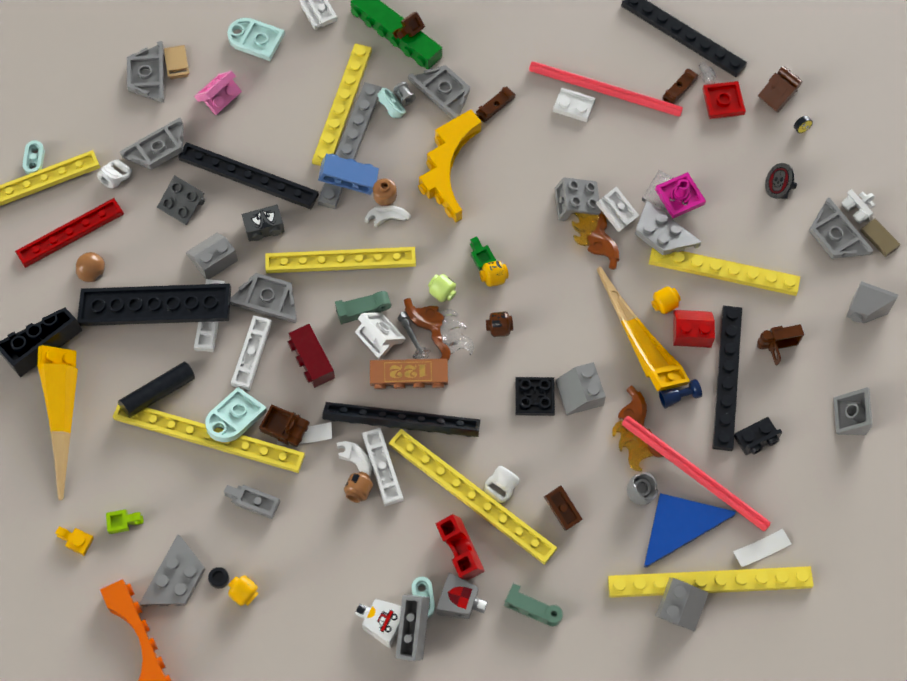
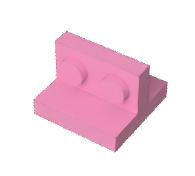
M232 71L218 74L194 97L198 102L204 101L214 115H216L242 91L233 81L236 77Z

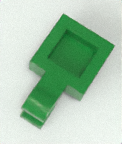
M477 236L470 239V246L473 250L471 257L479 271L482 270L485 263L496 261L488 245L482 247Z

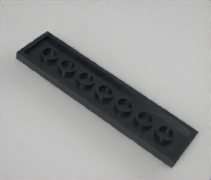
M228 283L82 288L77 321L80 326L229 321L231 285Z

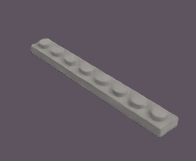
M364 82L336 155L339 157L355 160L377 104V94L382 89L381 86ZM324 183L318 198V205L336 209L344 187Z

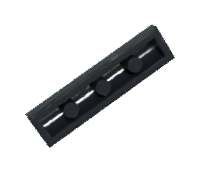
M184 361L118 400V405L130 418L194 380V372L189 364Z

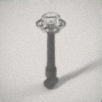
M401 312L398 320L402 322L416 348L412 356L413 359H427L429 357L428 354L431 352L430 349L420 347L411 324L407 319V313Z

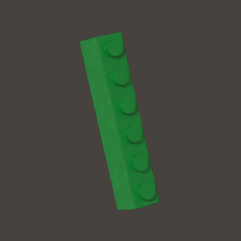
M350 1L351 13L356 18L359 17L368 27L376 30L381 37L388 39L394 47L401 49L407 57L413 58L419 66L428 70L442 58V46L422 31H419L413 37H409L407 34L401 39H395L392 32L403 26L400 21L404 18L382 1Z

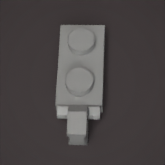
M227 485L224 490L225 496L231 498L232 503L273 519L280 503L279 498L245 485H239L238 488Z

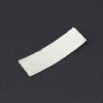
M332 423L308 426V430L303 435L302 441L299 444L332 439ZM277 439V445H286Z
M781 529L759 541L735 550L733 553L741 567H744L791 545V542L785 531Z

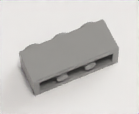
M402 595L396 659L423 660L430 597Z

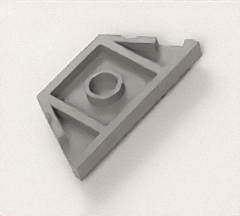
M162 41L157 42V46L150 49L146 47L139 53H134L127 57L128 91L159 102H164V53Z
M446 65L436 69L424 70L422 74L414 75L412 73L408 75L409 80L449 117L455 119L460 116L470 92V86Z
M181 118L174 120L121 150V156L152 170L182 153L183 122Z
M830 197L827 198L811 225L809 232L832 259L871 255L874 250Z
M649 201L646 202L635 231L639 238L661 255L685 251L686 247H700L701 241Z
M255 273L231 297L230 305L289 322H297L292 283Z
M180 535L176 536L140 602L141 606L187 605L205 571V567Z

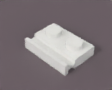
M300 0V5L314 30H317L320 26L324 27L338 21L337 15L328 0Z
M561 88L553 107V112L587 122L595 103V98Z
M617 187L596 202V205L618 232L639 216Z

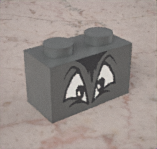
M277 204L241 214L249 242L253 240L259 241L264 237L277 236L285 232Z

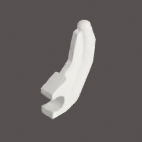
M394 205L376 206L368 212L365 222L369 223L370 219H375L374 226L378 227L389 219L409 220L411 215L404 208Z
M338 442L337 448L345 449L344 452L338 453L339 458L355 463L359 472H364L371 477L372 465L369 456L362 448L353 442Z

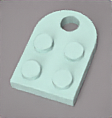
M241 18L229 26L227 34L229 43L235 49L271 61L285 35V31L251 18ZM237 29L242 30V32L239 34L233 33V31Z
M237 387L209 412L205 420L206 431L216 441H234L267 412V407ZM217 427L224 429L219 433L213 431Z

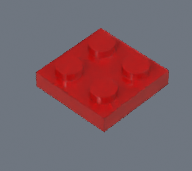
M738 81L703 85L702 90L709 119L745 115L746 110Z

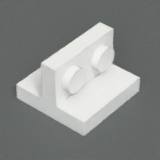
M382 312L362 313L358 317L362 324L355 333L378 359H382L393 345L402 344L406 339Z

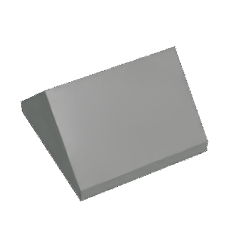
M868 387L834 397L836 434L867 435L872 427L870 390Z

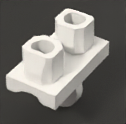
M852 189L847 192L848 196L842 202V206L848 212L855 206L859 209L853 215L858 224L863 223L867 219L869 221L874 219V213L869 207L873 208L875 206L872 202L875 196L872 193L866 195L864 192H861L859 194L862 198L861 200Z

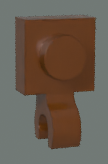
M413 12L400 21L403 26L393 31L392 34L395 39H401L407 34L409 37H413L425 28V25L419 14Z

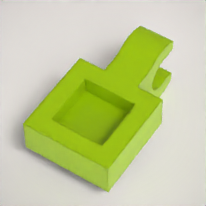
M124 509L106 513L107 531L109 534L129 531V525L144 524L143 515L140 512L128 514L127 510Z

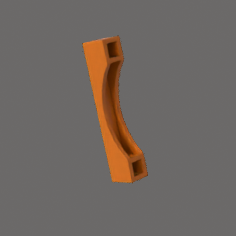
M121 579L100 589L109 611L130 624L139 638L143 660L138 681H172L170 676H165L163 672L166 666L162 657H157L155 653L158 647L154 638L149 639L147 632L150 631L146 620H141L139 615L142 613L138 601L134 603L132 599L135 593L131 584H126Z

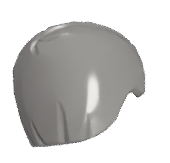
M648 472L634 475L627 486V495L631 501L639 505L649 504L658 494L656 479Z

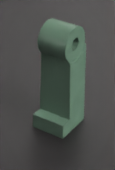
M379 291L373 295L345 302L342 300L335 301L340 324L358 320L362 313H381L392 306L386 291Z
M513 583L505 600V607L548 626H557L561 622L563 611L559 606H549L519 592L521 586Z

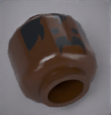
M506 311L492 312L489 315V320H486V331H490L493 337L509 336L510 332L513 331L512 316H509V313Z

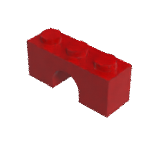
M452 514L435 523L443 542L449 545L454 554V558L451 560L459 578L468 581L485 572L460 517Z

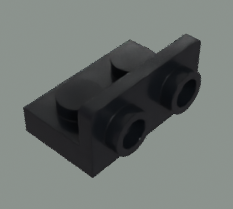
M766 417L736 432L734 438L745 455L750 453L754 455L760 452L764 446L768 444L772 446L779 442L782 431L781 429L776 430L769 417Z

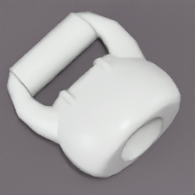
M117 159L103 166L98 172L97 177L108 188H115L122 181L130 177L132 169ZM115 165L117 168H119L126 174L122 175L121 173L116 171L112 166Z
M499 466L494 471V474L485 482L484 492L498 503H504L511 497L520 479L505 467ZM494 483V485L503 489L506 492L505 497L493 490L489 485Z

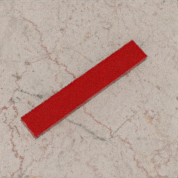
M115 198L15 252L26 268L124 215Z

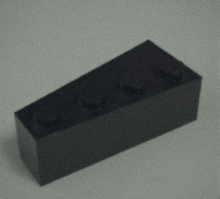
M64 307L43 317L42 321L36 324L31 323L27 325L26 329L17 333L14 331L8 334L7 338L0 341V355L21 378L38 364V346L45 345L60 348L83 330L76 318Z

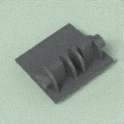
M174 175L157 208L187 225L197 206L204 204V192Z

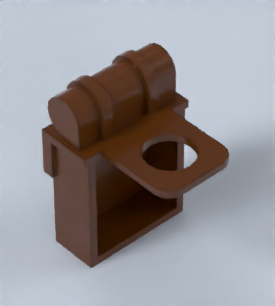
M782 66L778 73L775 72L768 80V84L758 94V97L776 112H779L795 92L798 91L797 89L802 84V81L798 76L790 72V69Z
M801 324L784 328L783 326L771 328L770 331L765 330L757 341V347L771 351L774 363L777 366L781 361L779 349L799 345L804 336Z
M271 405L259 429L260 432L278 439L279 442L298 447L303 435L308 430L310 422L301 418L300 415H296L295 412L291 413Z

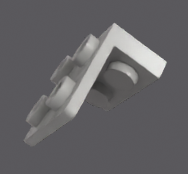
M563 177L555 187L558 220L566 221L573 212L599 215L601 213L600 208L596 205V202L599 200L596 181Z

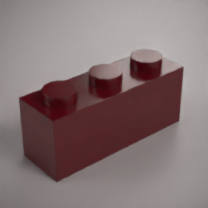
M310 324L289 332L290 340L287 343L291 351H295L298 355L295 358L298 365L304 367L306 371L304 376L307 382H312L315 388L335 379L334 369Z

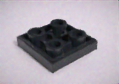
M516 377V415L554 416V377Z

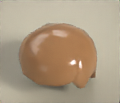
M85 253L77 259L76 274L84 282H94L99 275H103L105 262L96 253Z

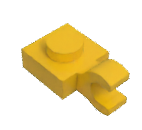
M59 526L55 532L58 538L67 541L66 548L85 556L94 540L92 535L77 528L71 533Z

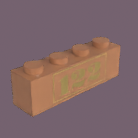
M448 359L370 360V385L374 386V389H386V386H394V389H404L405 386L413 385V388L416 389L425 388V385H433V388H444V385H448Z

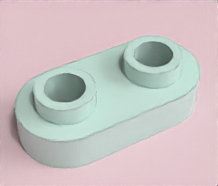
M382 88L377 94L379 102L386 107L391 117L401 118L406 112L405 108L393 92L387 88Z
M34 140L25 146L23 168L27 174L43 168L45 149L41 142Z
M418 577L412 583V595L430 597L429 618L435 611L432 583L426 577ZM424 586L426 590L421 592L418 588Z

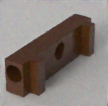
M686 69L685 73L673 86L666 90L662 100L674 104L698 79V74L691 69Z
M507 86L503 87L502 91L486 104L479 107L476 111V116L485 123L515 98V93Z

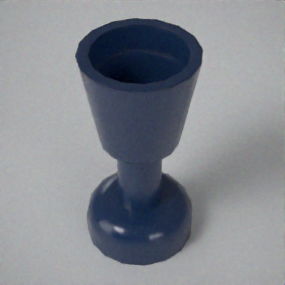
M697 379L691 380L689 387L681 390L674 388L659 391V398L665 409L688 395H692L694 398L702 397V389Z

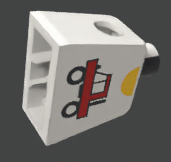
M378 599L374 600L371 608L360 603L355 615L364 618L363 630L390 648L399 631L401 606Z

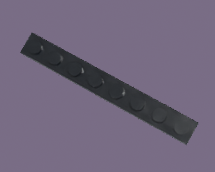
M647 0L622 1L621 6L734 77L737 78L746 67L747 62L651 2Z
M187 142L183 147V152L178 156L182 162L310 210L319 196V192Z
M725 305L722 308L713 449L732 451L734 446L742 307Z
M332 402L325 403L322 419L330 421L420 430L430 433H446L448 435H464L467 437L479 436L481 419Z

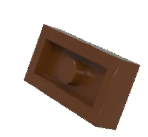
M562 486L543 496L564 530H568L583 520Z

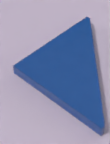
M660 493L644 567H649L678 548L685 546L702 534L721 525L724 521L734 517L736 511Z

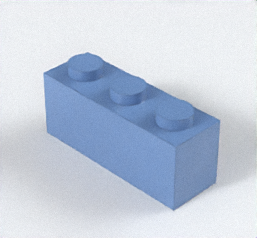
M326 154L321 162L318 181L371 195L373 186L377 182L379 168L371 164L358 163L353 159H344L336 154Z

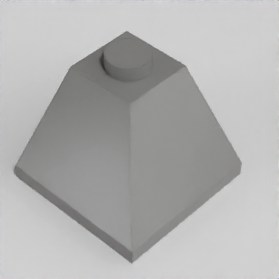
M861 281L846 317L851 318L854 322L867 323L888 315L898 294Z

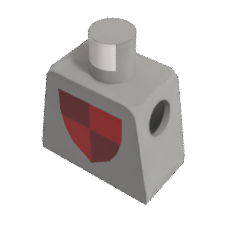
M449 573L436 612L437 615L470 619L472 610L484 613L488 601L477 598V586Z

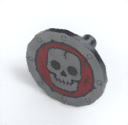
M785 163L773 166L765 180L767 194L775 199H788L789 191L797 187V183L794 182L793 169Z

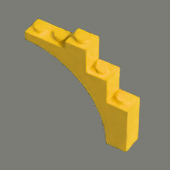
M472 109L435 129L434 140L438 147L427 153L426 164L430 171L419 177L418 188L423 195L426 194L429 199L435 197L437 203L444 206L447 216L449 218L452 217L455 222L462 219V209L456 201L451 188V169L461 148L472 137L481 132V121Z

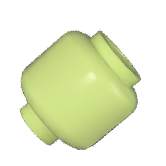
M445 274L435 275L428 284L429 293L439 302H444L447 299L451 301L457 293L455 291L456 283Z

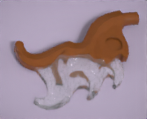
M411 298L404 299L405 312L412 323L432 332L431 339L442 354L440 359L449 360L450 355L459 349L469 350L470 355L473 353L474 343L469 337L464 336L459 331L460 329L466 330V326L462 322L451 318V316L457 317L458 313L452 309L438 312V306L415 308Z

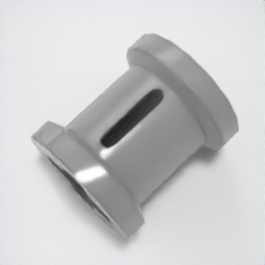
M401 82L394 87V93L399 96L403 106L410 105L416 99L415 94L411 93L408 89L406 82Z

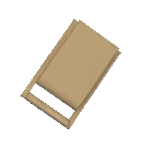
M185 45L164 48L168 78L188 77L189 68ZM187 70L186 72L169 74L170 72Z

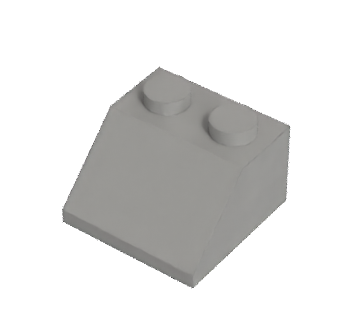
M215 233L186 252L205 279L212 278L238 261L236 250L219 233Z
M594 362L574 367L555 380L566 415L604 406L606 396Z
M669 578L656 617L695 632L708 592L678 579Z

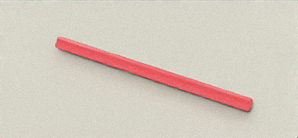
M532 61L529 66V71L671 115L679 117L683 110V107L538 62Z
M630 416L625 417L622 421V425L762 531L768 529L771 524L769 520Z

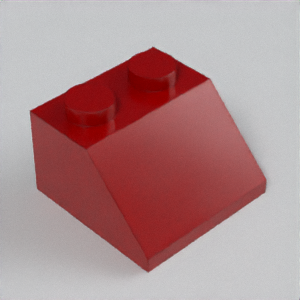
M673 311V346L712 348L715 339V320L712 312Z

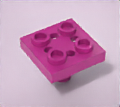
M688 172L655 187V191L673 219L706 203L705 198Z

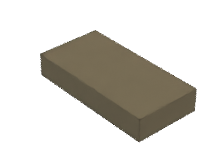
M876 218L860 230L885 257L901 245Z

